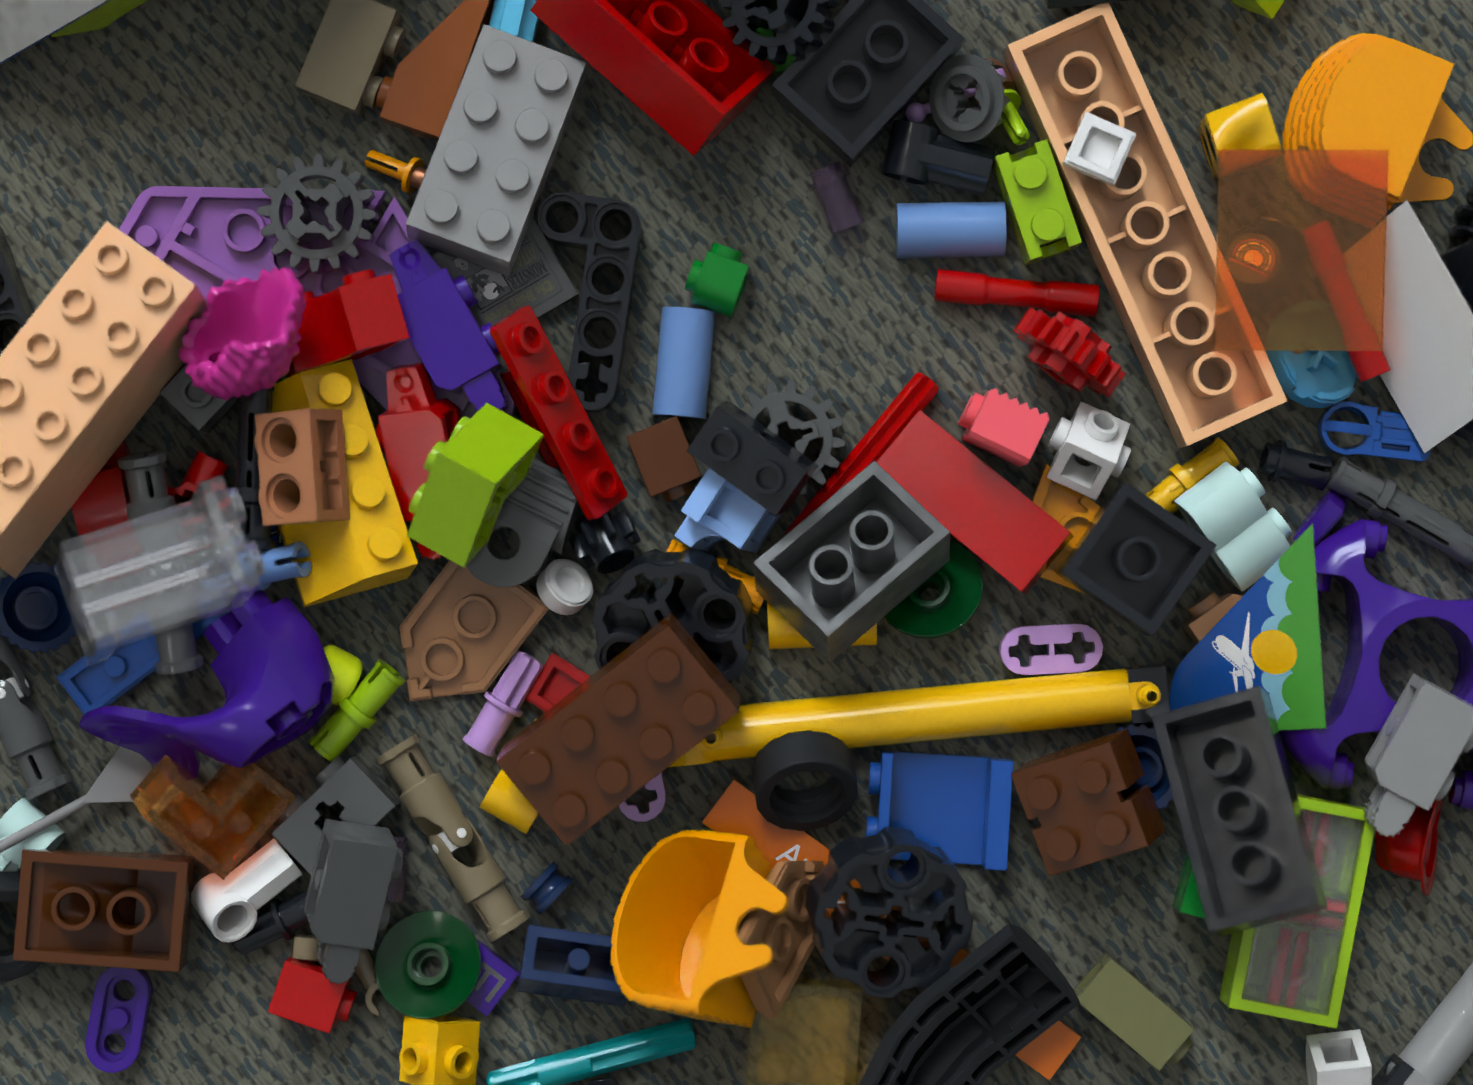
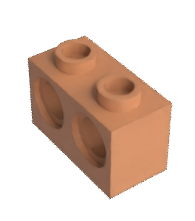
M302 409L255 415L256 435L254 442L258 454L259 504L262 509L263 526L301 525L350 520L342 410Z

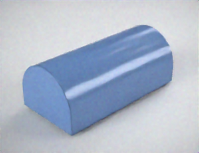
M1005 202L896 203V258L1005 256L1007 237Z
M662 307L652 415L706 420L716 312L687 307Z

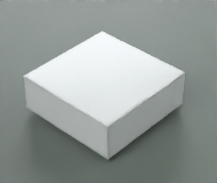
M1085 112L1062 165L1114 186L1137 133Z

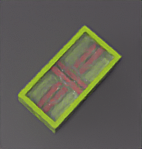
M1297 794L1328 908L1232 933L1219 999L1228 1008L1337 1029L1375 830L1371 824L1367 823V819L1364 817L1365 812L1363 809H1366V807Z

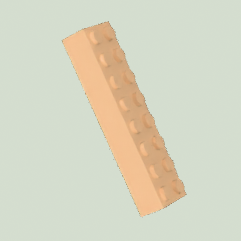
M1098 4L1007 45L1002 56L1015 81V85L1040 140L1048 139L1071 210L1178 448L1189 446L1287 402L1286 396L1110 4ZM1085 112L1137 133L1114 186L1062 165Z

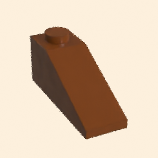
M464 0L397 65L393 78L385 76L376 99V107L382 108L379 117L385 124L438 142L484 24H489L494 0Z

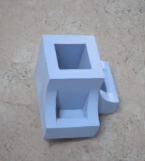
M708 468L681 509V512L686 514L687 517L674 536L691 548L707 552L714 544L728 540L741 550L756 553L781 514L773 515L719 474Z

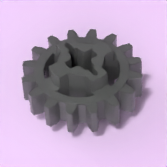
M321 153L315 154L313 166L309 167L299 156L294 157L293 166L295 171L288 174L278 167L274 171L281 182L278 187L264 185L262 191L272 200L270 205L257 208L259 215L271 221V224L260 230L261 235L264 238L277 237L278 241L271 251L277 257H281L291 251L289 265L297 270L304 264L305 260H309L311 272L314 274H321L324 261H329L337 271L343 270L341 256L347 253L359 260L362 256L359 249L355 246L359 239L365 242H373L374 236L364 228L366 222L379 220V214L365 208V204L376 198L375 193L371 189L358 190L365 177L358 170L346 177L347 163L341 158H338L332 167L328 168L325 156ZM316 178L335 181V183H330L324 189H308L303 184L305 181ZM289 197L293 202L292 219L284 226L283 209ZM303 197L321 207L329 203L324 212L329 218L327 221L334 228L333 231L325 225L321 226L316 221L307 224L311 220L312 215L308 210L309 206L303 201ZM352 200L354 215L352 225L349 231H347L343 226L344 209ZM313 238L328 239L334 245L321 250L301 247Z
M789 380L785 392L781 393L777 392L772 382L766 383L767 397L760 399L752 392L747 394V399L752 408L749 412H744L756 419L767 408L771 421L767 429L777 436L778 426L781 424H787L790 431H812V433L803 435L802 439L795 442V449L800 453H804L809 442L823 438L821 453L815 461L818 468L811 478L821 486L826 483L824 474L821 472L822 467L825 465L829 468L837 469L840 464L836 458L830 455L831 449L845 447V440L833 437L832 430L843 425L842 418L828 419L826 412L829 411L833 404L831 399L817 404L813 401L816 387L811 385L801 395L796 393L794 380ZM785 403L803 406L816 419L803 422L789 415ZM807 484L801 490V496L807 494Z

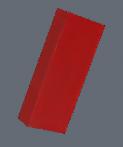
M921 410L916 413L876 462L934 516L950 534L1025 595L1074 537L1070 531Z

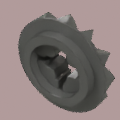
M962 54L947 60L936 72L930 87V109L938 127L950 138L961 142H973L989 138L993 129L1004 123L1001 117L1003 109L1011 100L1004 95L1003 82L1006 80V77L997 73L993 67L994 61L976 56V54ZM959 87L964 89L977 87L975 98L980 102L979 105L982 108L973 107L966 109L968 99L963 94L964 91Z

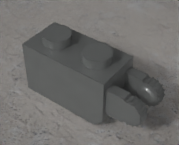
M325 819L303 910L310 923L311 931L318 939L319 948H316L318 952L316 955L320 965H323V974L326 979H329L330 983L343 984L345 981L348 982L350 977L353 978L352 974L356 972L354 967L358 964L361 948L373 950L377 932L384 931L387 927L390 902L389 899H386L390 881H397L399 878L403 859L402 850L397 847L389 828Z

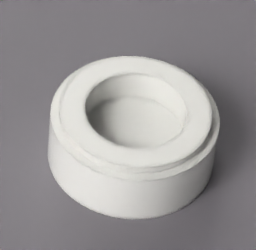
M557 559L552 561L537 578L536 588L541 601L550 610L561 615L577 613L591 599L593 594V583L589 574L581 565L572 560Z

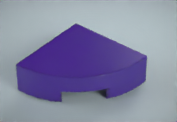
M1329 489L1303 520L1293 539L1296 541L1313 523L1315 547L1344 515L1345 498L1338 492Z

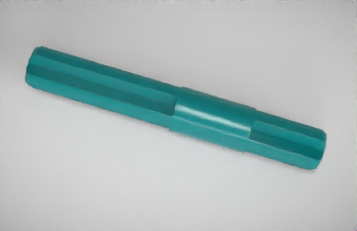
M684 1018L493 1070L487 1074L486 1083L487 1085H565L692 1050L696 1047V1035L691 1021Z

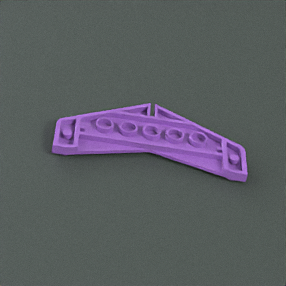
M153 186L144 190L137 197L119 228L121 232L194 283L205 300L212 287L221 288L225 280L237 281L243 277L257 280L263 268L271 272L275 267L280 270L284 267L291 269L295 273L296 279L304 287V292L313 291L315 297L328 293L337 287L344 286L342 277L369 269H374L376 277L392 274L398 295L403 291L389 254L412 241L407 236L406 222L408 216L394 196L372 234L374 236L373 242H365L359 239L355 245L362 256L359 260L346 253L341 256L343 270L337 271L329 261H324L321 274H314L311 272L309 260H305L304 264L297 270L289 265L291 251L281 257H277L271 251L278 241L277 237L264 238L261 235L260 230L271 224V221L259 215L257 208L270 205L272 200L262 191V188ZM372 190L376 198L365 204V208L377 212L387 195L386 191ZM289 197L283 209L284 226L292 219L293 202ZM303 197V201L309 206L308 210L312 215L311 220L307 224L316 221L321 226L325 225L333 231L334 228L327 221L329 218L324 212L329 203L321 207ZM352 200L344 209L343 226L347 231H349L352 225L354 215ZM366 222L364 229H367L371 222ZM313 238L301 247L321 250L334 245L328 239ZM409 338L388 349L353 361L359 382L386 410H388L386 371L400 365L423 363ZM497 370L494 373L504 389L503 393L507 395L506 400L509 401L507 403L509 408L505 410V413L513 416L515 403L500 376V371ZM427 371L436 399L448 398L460 408L461 418L467 416L471 419L478 412V410H475L476 406L471 404L464 390L456 394L436 387Z

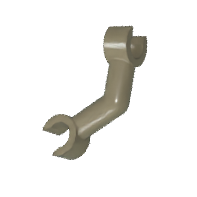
M296 934L294 936L292 958L318 960L316 948H319L315 935ZM361 948L358 964L354 967L355 973L367 991L365 995L367 1008L370 1012L379 1016L380 1010L373 1000V993L379 989L375 976V962L368 950Z

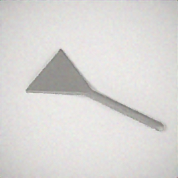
M119 747L86 795L0 841V853L90 804L168 801L171 799L150 762L137 752Z

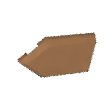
M449 560L399 626L402 648H404L410 701L486 692L549 608L541 601L539 595L524 583L511 587L492 586L476 578L467 566L463 568Z
M778 861L766 880L787 896L789 901L787 909L781 914H773L762 909L750 911L738 929V936L743 944L748 946L764 944L773 951V960L767 967L740 976L755 1009L768 1018L776 1019L777 1015H779L815 946L812 939L814 932L811 917L805 904L810 880L820 875L824 869L823 861Z

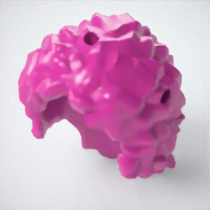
M275 267L270 272L263 268L257 280H251L247 277L240 278L237 281L228 279L223 282L221 288L212 287L210 289V292L207 294L206 308L202 311V316L191 319L187 324L188 330L182 338L183 346L178 351V357L188 365L186 366L185 373L192 378L194 387L201 388L210 396L223 400H228L232 396L240 398L244 395L248 397L261 389L274 387L276 381L289 372L292 358L300 351L297 343L302 339V336L298 330L302 325V314L306 307L304 287L296 279L295 273L291 269L284 267L280 270Z

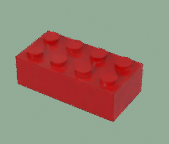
M536 0L530 10L553 33L562 38L595 70L599 71L626 95L634 105L644 111L673 140L681 144L693 156L749 106L776 69L767 59L761 61L750 56L749 49L744 50L736 46L732 41L737 32L724 28L723 20L701 0Z

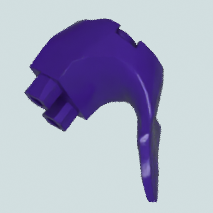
M246 587L235 593L226 604L231 612L216 619L203 633L219 654L212 662L211 667L225 692L226 701L223 707L207 714L191 717H173L163 713H154L135 708L102 706L84 714L78 726L96 737L141 754L166 777L186 789L197 779L201 764L199 752L221 763L242 768L266 757L310 731L332 707L335 677L318 634L287 597L272 603L263 590L254 592Z

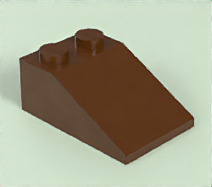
M23 849L13 960L180 972L187 964L195 856L142 852Z

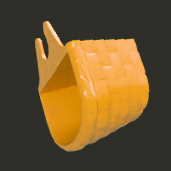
M1367 33L1351 35L1347 39H1341L1330 46L1327 51L1321 52L1313 61L1311 68L1307 69L1302 76L1298 87L1294 89L1284 121V130L1282 131L1283 161L1285 171L1287 172V179L1296 191L1300 193L1302 199L1314 206H1320L1326 212L1373 229L1375 224L1385 215L1386 211L1390 210L1391 205L1395 203H1404L1406 200L1408 202L1445 200L1451 197L1454 192L1453 183L1449 179L1427 174L1420 165L1419 153L1423 145L1432 139L1446 140L1460 150H1466L1473 145V133L1441 98L1454 63L1395 39Z
M682 830L677 834H672L659 840L643 857L642 862L630 875L629 883L626 885L620 899V904L617 906L611 937L610 964L613 966L616 982L620 986L621 992L629 1001L674 1015L752 1028L756 1009L740 976L767 967L772 962L774 954L772 949L764 944L749 946L743 944L739 939L738 929L750 911L762 909L773 914H781L787 909L789 903L787 896L766 880L771 871L769 868L770 863L762 857L763 852L755 846V840L752 836L709 830Z

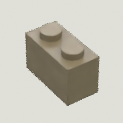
M330 0L295 86L305 95L362 118L366 106L372 109L376 106L377 95L384 79L379 75L387 56L395 59L403 44L406 29L400 27L402 17L399 12L374 0Z

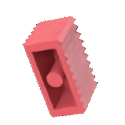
M997 388L989 390L983 396L976 392L973 396L971 395L958 421V425L966 428L961 440L1017 467H1021L1029 463L1050 419L1047 412L1039 414L1038 408L1029 409L1027 402L1019 405L1017 398L1009 400L1007 393L999 395Z

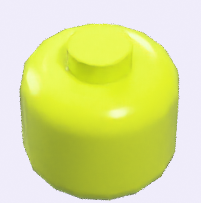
M330 644L323 647V650L335 677L332 705H338L339 701L345 697L349 698L361 677L363 663L357 656L336 645Z

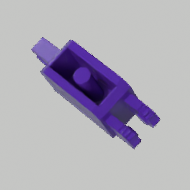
M418 239L396 249L389 256L403 291L398 294L409 339L436 387L456 394L464 390L471 404L476 406L475 410L479 411L486 403H489L505 412L509 408L507 407L509 401L506 400L507 395L503 393L504 389L494 373L503 368L497 356L500 354V351L490 334L491 323L488 322L480 326L471 310V307L478 304L479 301L464 275L462 274L454 279L451 272L446 268L441 269Z

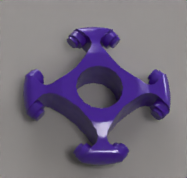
M1359 519L1340 528L1315 546L1318 598L1320 599L1321 591L1330 592L1332 576L1341 583L1345 593L1348 622L1347 656L1339 685L1329 711L1325 715L1326 728L1279 730L1282 742L1292 758L1322 788L1342 790V788L1349 789L1351 787L1354 764L1347 761L1346 753L1337 752V747L1344 738L1356 733L1381 731L1396 704L1388 696L1380 680L1379 656L1385 640L1399 625L1414 618L1424 617L1436 621L1450 634L1458 650L1459 672L1450 693L1473 705V598L1435 600L1405 592L1375 579L1368 573L1364 564V558L1374 559L1377 551L1383 552L1386 547L1388 527L1387 525L1380 524L1379 521ZM1472 748V749H1471L1469 752H1467V753L1470 755V757H1471V759H1472V761H1473V748ZM1461 770L1459 777H1454L1448 793L1450 804H1456L1458 808L1473 810V771Z

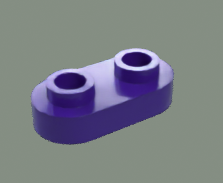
M110 967L100 975L96 982L85 1050L90 1062L101 1071L108 1073L123 1071L131 1066L142 1052L153 993L152 981L144 969ZM127 980L133 984L135 992L131 999H124L119 996L117 992L119 981ZM117 1033L124 1038L125 1048L123 1051L115 1052L109 1048L107 1039L110 1034Z

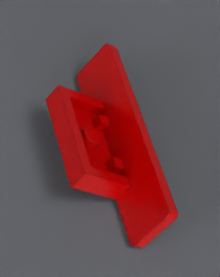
M529 305L521 307L490 328V334L508 367L500 376L525 424L544 434L538 449L546 464L553 468H561L588 520L598 519L627 497V490L532 307Z

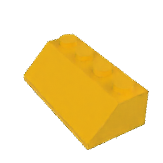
M352 359L299 372L275 384L274 391L272 392V413L302 409L342 410L350 520L301 525H278L284 546L300 541L310 551L311 556L291 561L298 562V564L312 562V569L308 576L295 577L304 608L408 579L418 565L410 537L407 536L408 531Z

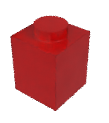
M293 955L285 960L268 1013L326 1033H330L337 1026L338 1020L347 1023L358 992L349 989L353 978L350 977L348 982L345 981L343 984L330 983L329 979L325 978L322 971L323 965H320V963L311 960L292 958Z

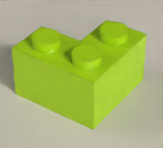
M486 403L471 419L467 416L462 417L454 428L450 439L446 443L439 440L425 461L424 470L430 473L427 481L419 487L410 503L409 512L415 515L407 536L465 568L488 543L504 500L529 474L544 434L489 403Z

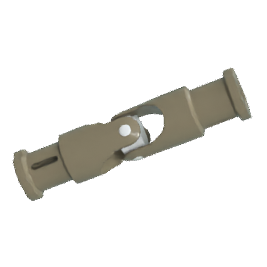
M414 734L377 757L375 761L378 766H385L402 792L399 798L421 832L429 838L433 852L465 904L472 903L489 930L486 934L489 942H493L525 922L531 915L527 909L520 910L503 883L506 879L504 872L472 823L462 814L461 806L441 772L434 773L417 746L420 739L417 734ZM469 845L473 855L471 867L462 864L453 857L452 854L457 848Z

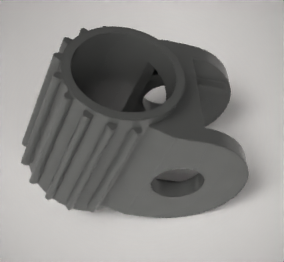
M534 458L527 477L504 500L488 543L466 565L476 578L496 587L519 585L539 575L546 567L553 551L562 555L579 507V503L562 471ZM505 527L513 529L520 539V548L516 555L510 559L500 556L494 548L495 535Z

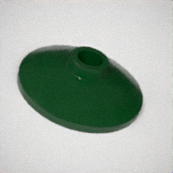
M950 540V560L885 615V620L901 633L921 639L944 637L961 629L972 619L982 599L983 580L976 560L963 546ZM927 588H934L940 592L939 597L932 601H925L920 595Z
M433 910L410 914L394 924L383 937L375 959L377 984L387 1002L399 1012L421 1019L443 1017L460 1008L473 994L479 982L482 969L480 946L470 928L451 914ZM431 959H439L442 965L441 971L434 977H427L425 973L427 962Z

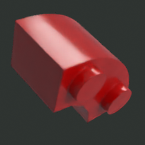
M374 269L359 271L342 277L344 286L337 287L321 296L315 297L313 291L304 292L306 307L302 314V325L298 330L302 339L297 343L300 351L292 358V363L287 373L288 378L299 372L350 359L354 361L388 349L410 338L392 274L376 277Z

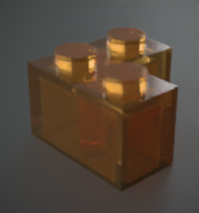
M165 755L130 794L131 799L144 819L223 880L297 798L282 777L261 760L242 768L224 764L208 784L204 785L168 755Z

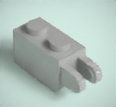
M1413 673L1364 759L1368 774L1377 782L1368 798L1370 802L1365 804L1366 809H1363L1365 812L1364 817L1367 819V823L1371 824L1376 832L1378 831L1381 836L1385 835L1388 837L1392 835L1394 837V834H1400L1399 831L1404 829L1403 824L1408 822L1417 805L1429 810L1434 799L1440 801L1447 794L1455 776V773L1452 771L1454 764L1462 751L1467 753L1473 748V705Z

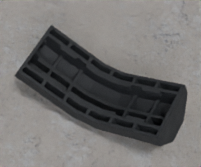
M1008 923L911 1002L885 1033L858 1085H982L993 1071L1080 1004L1076 992L1050 956L1022 927Z

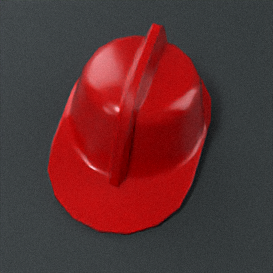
M1445 796L1440 801L1434 799L1429 810L1417 805L1408 822L1403 824L1404 829L1399 831L1400 834L1396 833L1394 837L1392 835L1386 837L1385 835L1381 836L1378 831L1376 832V862L1378 866L1397 876L1421 882L1422 892L1425 896H1429L1435 879L1438 824Z

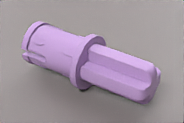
M522 651L514 654L492 692L486 691L484 694L487 701L468 734L462 739L466 744L489 757L494 756L497 746L515 716L520 718L523 715L520 707L543 670L541 662Z

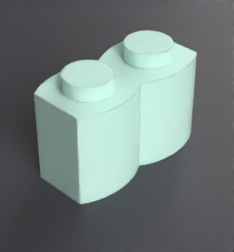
M1226 461L1175 499L1174 502L1188 524L1217 545L1210 554L1211 558L1226 578L1243 592L1258 581L1290 547L1286 538L1292 534V530L1277 510L1273 507L1268 511L1260 500V497L1266 492L1255 475L1246 467L1238 471Z

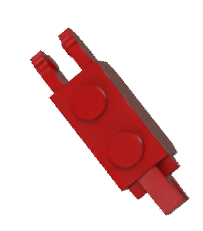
M423 363L400 365L386 371L388 410L378 416L379 423L376 428V435L382 454L386 455L389 475L404 522L411 521V523L415 514L409 512L410 503L419 487L427 481L430 473L424 470L425 461L439 440L446 443L450 439L454 428L461 419L460 408L448 398L436 399ZM417 542L416 547L419 549L418 553H422V557H427V560L430 558L435 560L442 557V555Z

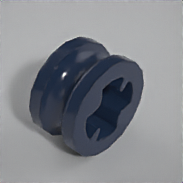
M554 861L520 896L524 901L533 900L536 903L535 911L539 915L573 881L569 875L563 877L558 874V865Z

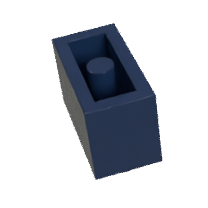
M528 925L517 992L622 1007L627 1002V998L621 992L620 986L616 982L613 966L610 964L612 936Z

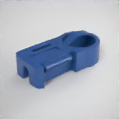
M1347 401L1328 407L1319 418L1317 425L1318 438L1322 445L1331 453L1340 456L1362 455L1412 462L1425 461L1430 455V450L1426 453L1423 452L1402 413L1379 411V415H1377L1378 407ZM1347 409L1355 412L1359 417L1361 416L1365 424L1329 420V417L1338 410ZM1327 431L1364 435L1358 445L1356 444L1350 448H1340L1331 442Z

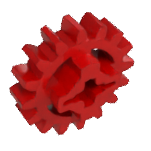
M1030 307L1013 330V332L1018 334V338L1029 345L1028 348L1031 351L1027 358L1040 367L1047 373L1048 377L1062 386L1066 385L1078 393H1081L1084 387L1088 386L1099 395L1102 393L1109 397L1126 375L1121 370L1122 367L1119 364L1110 360L1112 358L1108 354L1112 349L1110 344L1102 340L1092 331V328L1080 320L1069 318L1061 312H1058L1055 317L1050 318L1042 310L1038 309L1036 311Z

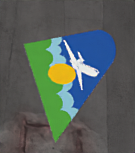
M1313 523L1184 657L1172 680L1169 695L1170 711L1260 686L1270 696L1279 730L1326 728Z

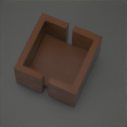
M1128 728L1032 759L1011 773L1027 819L1030 820L1036 817L1039 819L1040 824L1032 832L1049 876L1147 847L1166 831L1149 785L1139 787L1125 799H1123L1121 794L1122 790L1129 788L1145 775Z

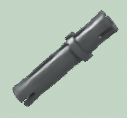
M1343 456L1335 463L1330 471L1331 474L1326 485L1328 489H1332L1364 507V513L1373 519H1377L1380 516L1417 539L1457 560L1463 566H1468L1473 561V532L1397 489V482L1388 477L1381 480L1348 461Z

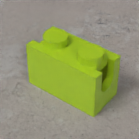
M1048 139L1036 142L1031 148L1009 155V152L995 156L992 169L1003 202H1005L1006 211L1025 266L1076 249L1082 243ZM1062 239L1061 241L1055 242V243H1053V244H1050V245H1047V246H1044V247H1040L1041 245H1044V244H1047V243H1050V242H1053V241Z

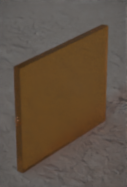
M1300 146L1297 150H1219L1215 350H1292L1295 354H1302L1304 351H1383L1388 150H1310L1307 146Z

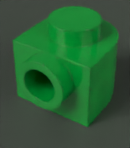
M713 242L710 252L707 251L704 262L695 259L685 285V290L693 292L691 304L732 318L751 271L749 265L740 263L743 253Z

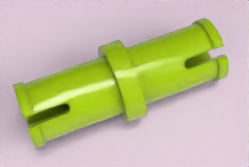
M378 659L375 666L354 689L350 697H345L338 702L340 707L320 730L309 739V743L314 746V749L320 755L332 762L340 756L363 728L370 729L377 721L374 715L399 686L405 683V679L388 663Z

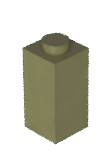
M1104 952L1074 987L1080 1004L1158 1071L1166 1063H1169L1171 1066L1175 1065L1191 1047L1193 1041L1188 1037L1195 1029L1108 953Z

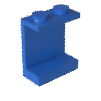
M881 750L880 762H870L868 794L878 795L877 816L866 817L865 837L877 834L884 827L904 828L912 830L916 838L928 843L932 847H940L952 863L982 865L984 869L1007 871L1012 795L1011 773H1013L1014 761L1010 758ZM900 852L891 859L909 860L911 853Z

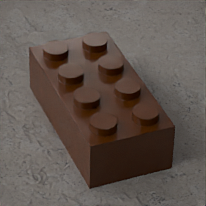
M671 613L503 745L496 763L567 846L738 713L741 697Z

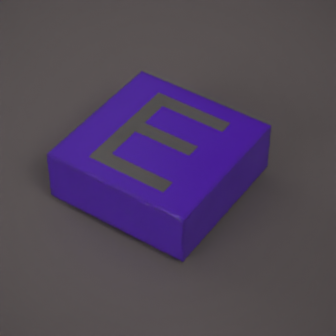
M477 939L482 956L481 975L473 994L466 1002L487 1017L519 975L520 970Z

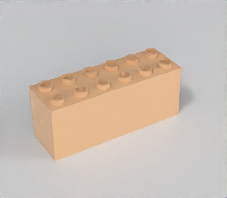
M106 221L0 355V568L14 579L17 578L79 496L160 395L159 392L170 382L184 364L178 357V351L183 346L182 338L188 330L187 324L191 319L201 317L202 311L206 308L207 302L194 283L108 221Z

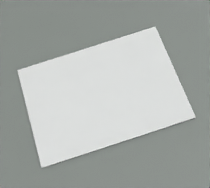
M1406 200L1343 253V257L1346 261V271L1365 317L1374 328L1391 369L1380 374L1420 447L1426 453L1473 420V313L1408 200Z

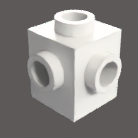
M1081 401L1072 419L1068 420L1061 417L1053 432L1048 446L1057 451L1047 478L1097 500L1109 476L1112 475L1118 478L1128 460L1131 448L1123 444L1130 423L1114 417L1107 411L1099 410Z

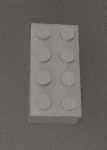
M484 24L407 219L408 239L412 241L418 239L425 246L510 277L585 82L586 62Z

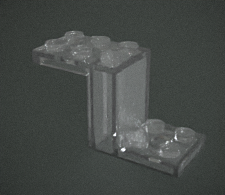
M223 476L201 482L191 501L60 542L53 566L88 667L108 661L115 648L242 607L260 586L258 576L265 574L260 552L255 542L247 544L240 528V522L246 520L244 507L237 489L234 487L227 490Z

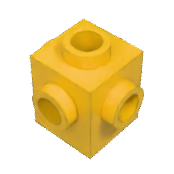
M451 1014L434 1019L404 1016L402 1048L399 1055V1081L413 1085H476L480 1021Z

